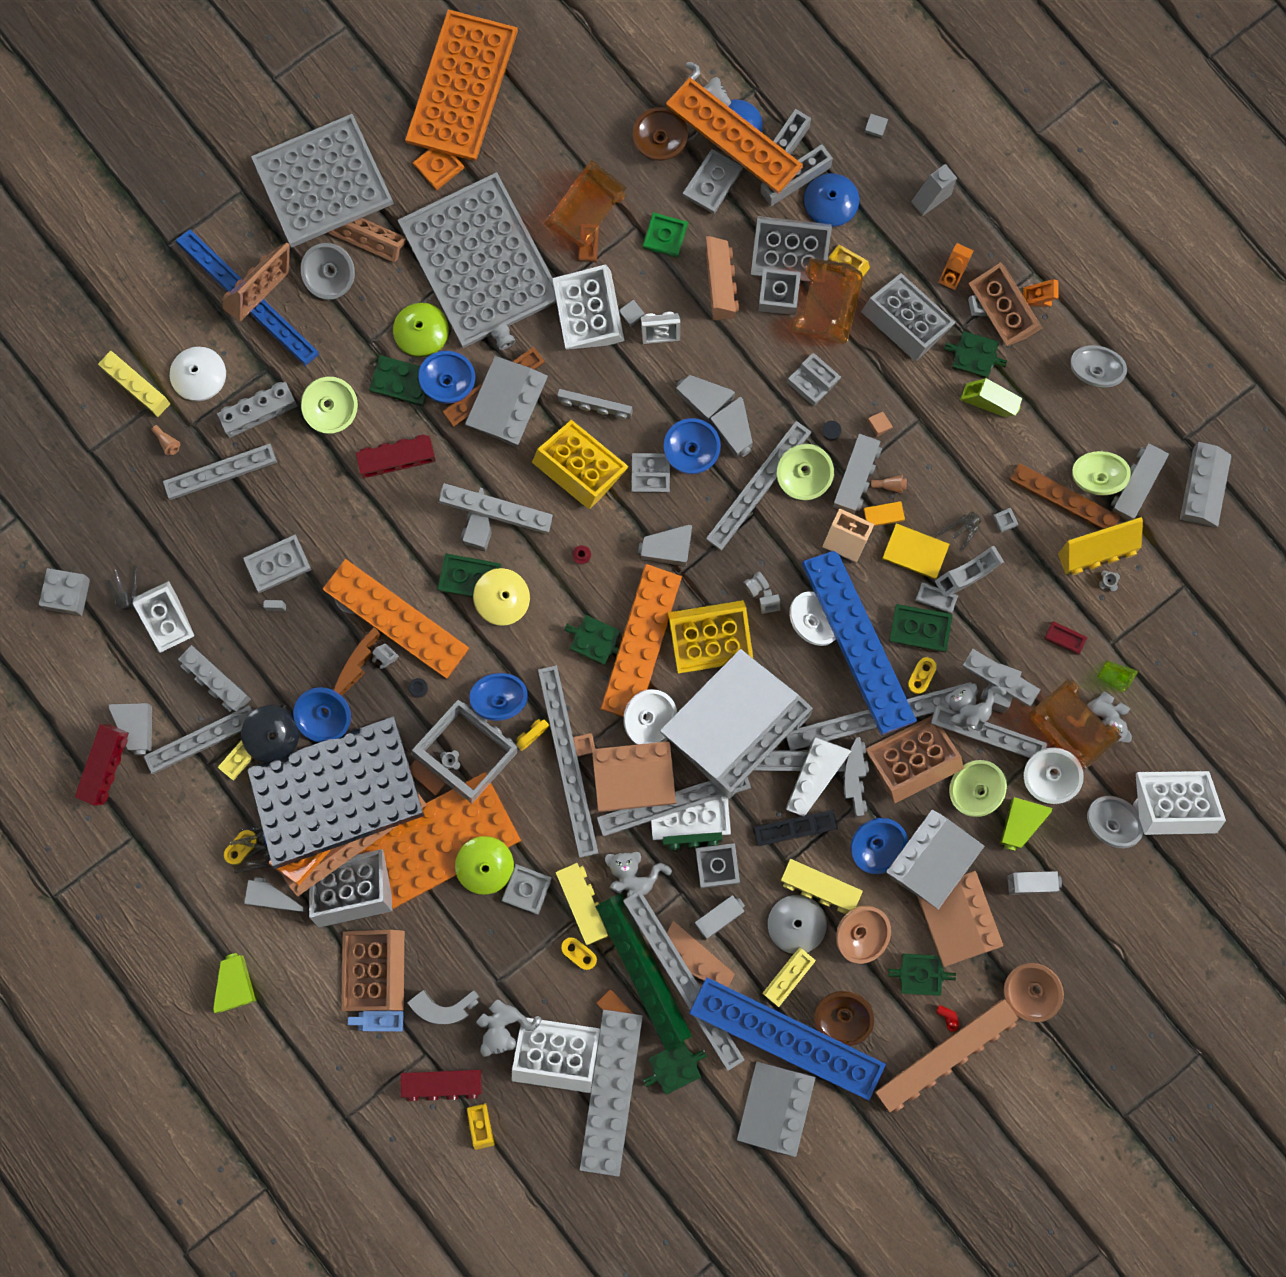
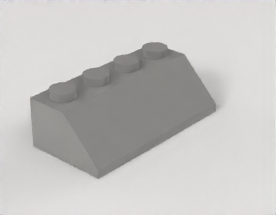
M1198 442L1192 452L1180 520L1218 527L1231 454L1216 445Z

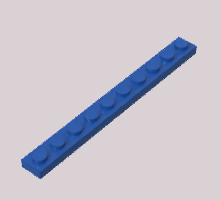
M188 230L176 240V244L226 292H231L235 288L236 283L242 279L191 230ZM264 299L249 313L304 366L319 355V352Z

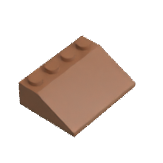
M285 243L272 250L268 255H264L260 259L259 264L255 268L252 267L248 271L247 276L243 280L240 279L236 283L235 288L223 296V309L241 322L288 275L290 244Z
M933 715L866 748L868 757L894 803L964 769L961 755L943 728L930 724Z
M670 741L592 749L598 812L676 804Z
M976 871L963 875L939 910L918 897L943 967L1004 946Z
M372 930L343 932L341 1011L404 1010L405 931Z

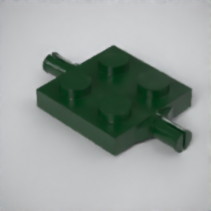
M963 331L957 346L946 342L944 350L954 352L955 359L952 368L984 378H989L990 371L994 365L1005 368L1007 360L997 358L999 341Z
M585 615L582 624L578 628L566 624L564 631L574 635L570 651L603 666L612 653L617 655L619 647L616 646V640L620 630Z
M903 953L900 969L888 968V972H895L888 973V977H900L901 994L941 996L944 980L956 981V977H948L956 976V972H944L940 957L937 955Z
M682 1041L648 1058L653 1067V1075L643 1079L646 1087L658 1082L665 1094L668 1095L702 1078L697 1069V1061L707 1057L704 1049L692 1054L685 1042Z

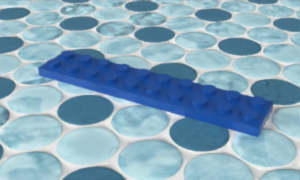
M831 551L803 561L804 571L880 735L915 723L917 720L839 554Z
M708 977L705 978L689 1012L693 1016L867 1100H870L886 1065Z

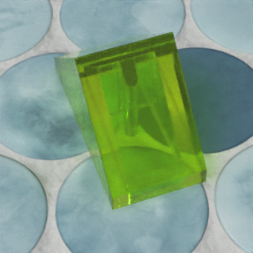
M1106 661L1097 677L1123 693L1129 688L1138 671Z

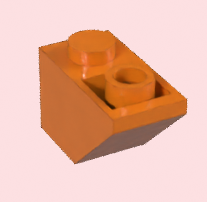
M957 243L952 250L938 283L956 290L974 250Z

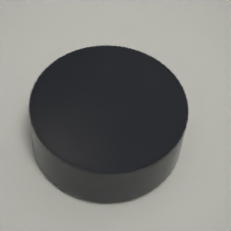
M828 421L823 426L822 434L827 440H836L841 434V426L836 421Z
M415 678L409 683L408 689L413 697L422 698L428 692V685L425 680Z

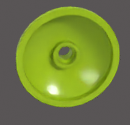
M415 303L407 306L397 315L393 325V335L399 348L406 354L414 357H427L438 352L445 345L449 335V325L443 312L436 306L428 303ZM421 323L423 324V326L421 328H417V324Z
M480 836L466 842L460 848L455 860V871L458 880L467 890L476 894L485 895L499 891L509 882L514 869V861L509 848L499 839L490 836ZM487 865L489 866V869L487 871H483L482 866Z

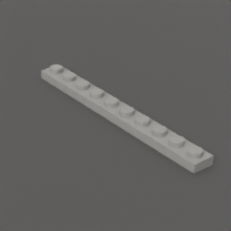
M556 665L538 669L579 858L596 855L599 853L558 668Z
M969 682L907 699L915 718L932 714L935 711L936 705L950 709L951 706L947 704L946 696L953 693L956 689L968 687L972 683ZM865 710L792 730L786 736L789 750H798L811 746L814 736L825 741H831L876 729L877 726L870 711Z
M639 890L624 899L623 902L691 1010L700 987ZM694 1016L728 1071L744 1061L743 1056L727 1031Z

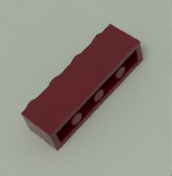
M424 434L416 436L415 439H400L394 444L383 443L377 448L371 449L368 447L361 449L360 452H356L360 474L363 479L436 462L431 438L429 435L426 436Z
M110 724L99 725L75 798L93 806L104 805L109 796L110 786L114 782L117 766L121 762L123 749L127 745L129 732Z
M482 1070L401 1073V1098H406V1101H418V1097H426V1101L438 1100V1096H446V1100L458 1099V1095H466V1099L478 1098V1094H483Z

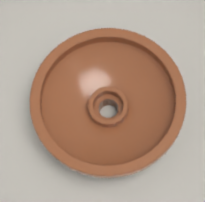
M859 906L849 911L840 921L836 932V944L842 956L858 964L868 963L878 958L885 951L890 941L891 926L889 919L881 910L873 906Z
M1038 963L1022 964L1008 975L1005 982L1004 995L1006 1002L1014 1013L1024 1020L1030 1022L1046 1021L1052 1018L1062 1006L1064 999L1062 983L1058 976L1044 965ZM1035 986L1040 988L1039 992L1035 990Z

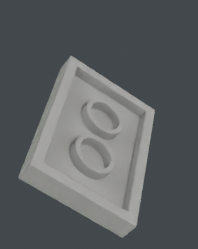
M711 149L683 192V197L715 214L743 171V167Z
M296 535L243 558L259 593L312 570Z

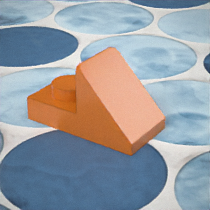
M1052 279L1023 287V296L1028 305L1038 307L1052 306V300L1058 299V281Z

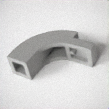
M992 546L968 563L948 571L935 580V583L943 596L947 597L985 577L993 569L1004 563L995 546Z
M423 990L407 1003L424 1020L436 1024H453L469 1016L465 1009L468 1008L470 1010L479 1003L477 999L480 996L473 990L454 1006L442 1007L437 1005L427 992Z

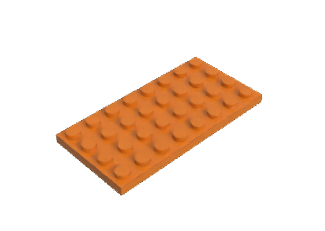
M448 9L405 139L406 143L477 161L518 32L517 27Z
M486 772L467 781L465 784L474 790L487 776ZM492 783L487 786L472 804L454 789L426 803L427 805L422 808L425 816L396 826L358 853L362 854L380 849L384 851L392 893V910L457 876L455 871L456 856L460 848L469 840L480 836H490L499 839L508 848L521 842Z

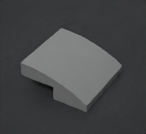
M812 353L786 382L809 403L815 406L840 380L841 376L817 355Z
M632 453V491L670 492V463L667 461L665 453Z

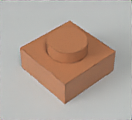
M592 733L573 737L577 757L593 754L592 749H595Z

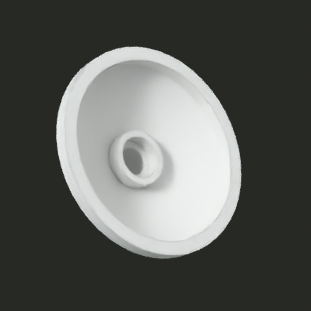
M192 347L184 350L174 359L170 368V381L174 390L181 397L190 401H204L212 398L222 389L226 379V368L223 360L216 352L206 347ZM194 368H198L197 372H192Z
M804 592L798 595L790 606V620L798 635L805 641L818 646L828 645L835 641V635L815 592Z
M649 689L639 692L629 701L624 712V728L627 735L638 745L666 742L668 739L660 733V730L677 714L676 706L673 700L662 691ZM644 714L647 715L645 720L643 719Z
M1046 748L1036 752L1028 760L1024 770V781L1028 791L1036 799L1050 804L1064 803L1072 799L1080 791L1083 784V769L1079 760L1070 752L1060 748ZM1056 769L1058 772L1052 773L1050 770Z

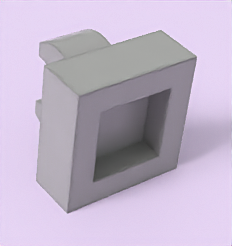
M771 589L764 590V597L760 598L761 613L780 611L779 595H772Z
M383 644L376 647L373 651L375 656L372 661L380 660L382 662L380 668L383 669L395 662L399 656L388 645Z

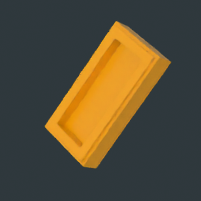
M901 501L863 509L865 520L873 523L874 526L905 521Z

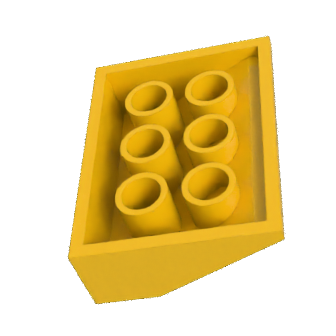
M570 420L540 446L532 460L535 466L588 509L593 507L629 467L573 420Z
M1142 517L1068 540L1058 553L1065 574L1077 575L1083 572L1082 569L1088 567L1090 570L1096 569L1101 566V563L1108 562V564L1119 561V557L1126 556V558L1137 555L1142 546Z
M743 600L668 613L678 674L724 666L740 649L753 658L747 611Z

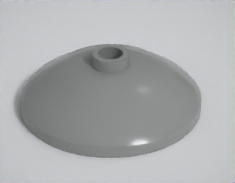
M321 243L311 247L305 253L301 262V277L307 289L315 296L322 299H335L347 293L351 288L355 277V269L351 257L343 248L332 243ZM331 266L334 268V273L330 271Z
M1090 345L1081 347L1073 353L1070 361L1073 373L1081 381L1094 387L1107 388L1116 386L1124 380L1127 373V366L1123 358L1116 352L1102 346Z
M1103 796L1096 799L1088 809L1087 820L1089 827L1094 835L1105 844L1115 848H1129L1136 845L1142 838L1144 831L1139 819V812L1127 801L1114 796Z
M791 895L781 899L774 905L768 917V932L772 941L781 950L794 954L799 947L806 953L812 951L821 943L826 933L827 923L822 908L813 899L802 895ZM796 920L801 921V927H795L794 922Z

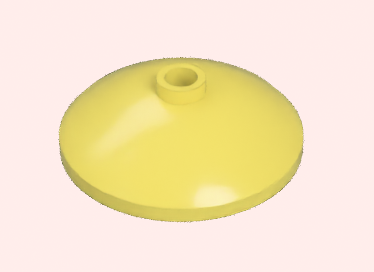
M499 568L493 569L480 577L474 588L473 600L477 612L484 620L494 625L505 626L517 622L524 616L529 606L530 594L527 584L520 575L509 569ZM503 592L507 593V599L503 598Z

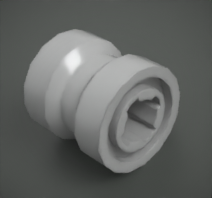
M507 324L500 325L491 331L493 339L497 340L499 350L507 349L516 342L514 337L510 335V329Z
M761 572L754 574L752 579L743 581L746 590L753 598L761 590L769 588V584Z

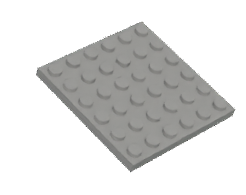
M353 114L251 156L291 248L394 204Z

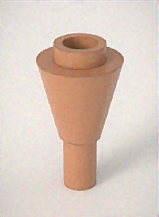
M157 425L152 428L166 455H174L179 451L180 442L164 433Z
M903 475L884 480H872L871 487L903 493V490L907 488V479L903 478Z

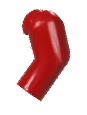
M939 1004L936 1014L945 1018L949 1031H957L959 1020L956 1012Z

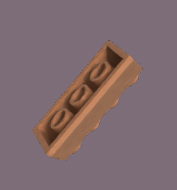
M706 236L705 251L713 320L735 318V313L739 311L738 300L734 301V294H737L736 283H732V276H735L734 265H730V259H733L732 247L729 248L728 241Z
M1001 262L969 283L1006 346L1027 339L1042 329L1041 324L1013 278Z

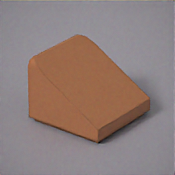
M884 412L871 416L867 420L876 437L893 428Z

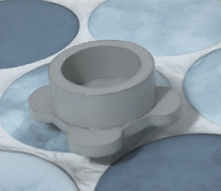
M1106 570L1103 571L1099 587L1116 591L1120 575Z
M457 751L442 752L440 754L442 765L446 769H459V753Z

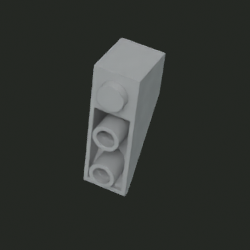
M480 487L479 493L485 495L483 488ZM469 512L467 528L464 527L461 534L464 545L486 551L492 534L489 517Z

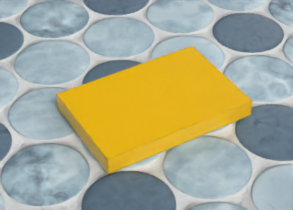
M896 523L882 559L936 580L950 544Z

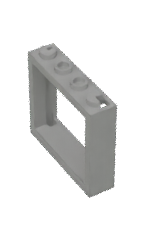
M457 700L415 746L412 754L414 758L472 804L517 754V746L511 738H505L499 728L494 725L490 726L487 723V719L474 713L469 704L467 705ZM458 714H461L507 752L474 790L426 752L428 747Z

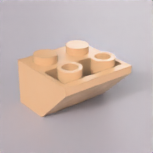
M839 509L822 548L835 551L840 556L857 563L874 524Z

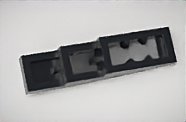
M834 810L782 820L754 827L758 846H764L837 830L838 827Z

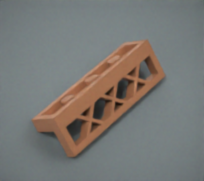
M363 218L329 231V234L394 263L398 260L400 248L407 241L406 237Z

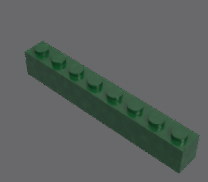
M621 893L595 907L665 1049H668L692 1037L633 916L623 902L624 897Z

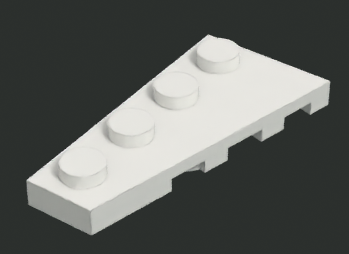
M814 736L786 810L805 816L848 757L851 750Z
M727 796L651 820L653 840H663L665 836L722 832V835H731Z

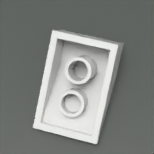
M665 312L663 315L650 313L641 317L643 344L680 341V318L678 313Z
M169 581L134 597L133 605L159 652L194 637L180 601Z

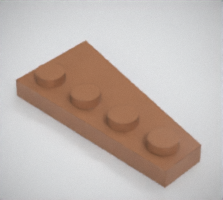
M673 921L667 935L691 974L702 980L708 977L729 987L735 974Z

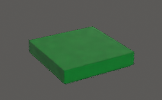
M653 212L643 243V249L678 258L688 222Z

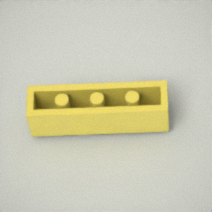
M112 351L98 363L104 372L157 417L170 405L165 396Z
M792 859L789 860L780 881L784 883V888L794 891V889L802 891V896L812 899V897L820 899V904L830 907V905L838 907L837 911L845 915L856 908L863 892L858 888Z
M578 863L557 871V877L586 945L588 946L609 937L608 931L595 907L599 903H594L592 898L595 895L591 884L587 885L584 880L587 877L584 867H579Z

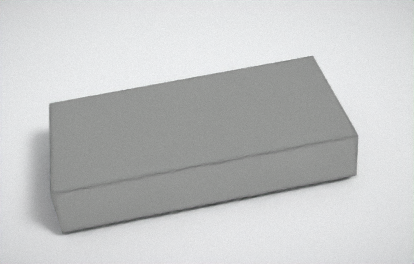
M922 582L915 601L952 614L958 595L952 594L944 597L939 588Z

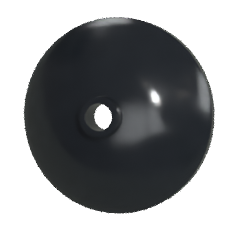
M265 705L253 710L246 717L241 728V740L247 753L254 759L265 763H271L273 760H279L292 753L299 741L300 732L295 724L293 715L285 708L276 705ZM272 732L276 734L274 739L269 738V734Z

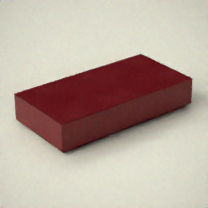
M1054 621L1051 622L1044 637L1045 640L1077 655H1080L1088 638Z

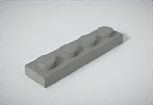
M559 389L558 401L565 406L576 405L585 411L592 409L602 415L613 414L616 418L622 420L626 418L631 419L633 413L632 406Z
M972 649L962 667L990 684L1004 687L1007 694L1028 707L1032 705L1041 690Z

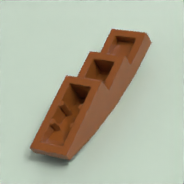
M375 628L359 643L343 668L334 689L341 696L365 674L360 667L373 656L369 648L382 636Z

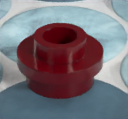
M584 545L577 546L572 552L573 560L577 564L588 563L591 559L590 549ZM584 552L585 556L579 557L578 553Z

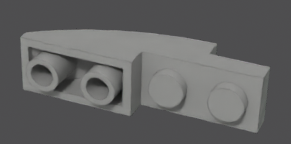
M858 737L855 739L850 749L851 752L847 757L843 778L844 800L852 799L855 818L863 817L864 812H867L866 801H862L861 793H864L863 782L859 781V779L865 778L866 773L869 772L868 762L864 761L863 754L866 753L865 743L861 742V738Z

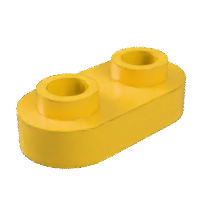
M925 657L917 663L908 681V688L912 693L922 694L927 689L937 668L933 659ZM923 666H929V671H924ZM919 682L921 684V687L916 688L914 686V683Z
M538 719L531 725L532 729L527 734L523 732L516 739L518 741L516 746L520 751H523L543 734L550 725L545 719L542 721Z
M250 830L240 832L225 849V860L232 865L240 864L256 847L258 843L257 835ZM247 837H251L249 844L245 843ZM238 852V857L233 859L232 854Z
M571 937L563 941L561 947L563 954L580 968L590 970L596 965V955L579 940ZM570 944L575 945V950L572 952L568 950ZM588 956L591 958L589 964L583 962L584 957Z

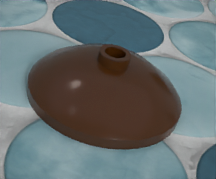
M657 107L645 111L638 117L633 127V141L636 148L642 155L652 160L664 161L674 158L684 149L687 143L688 129L685 121L669 108ZM662 137L663 141H658L657 139Z
M838 991L828 994L818 1003L814 1021L819 1032L848 1046H853L861 1043L871 1034L874 1027V1013L870 1004L860 995L848 991Z

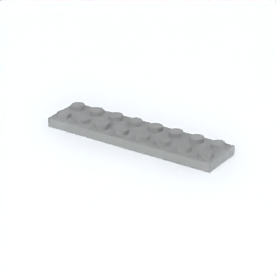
M603 1010L580 1171L620 1176L643 1015Z

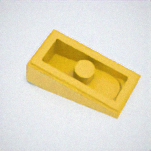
M839 244L828 257L829 261L858 281L862 279L870 268L867 260Z
M486 1103L468 1107L467 1114L474 1149L478 1150L494 1146Z

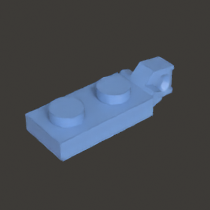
M404 1011L359 1012V1017H348V1025H358V1030L403 1031Z

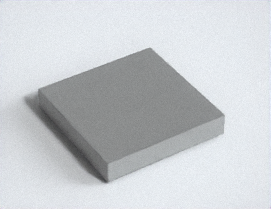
M515 864L502 901L539 915L552 877Z

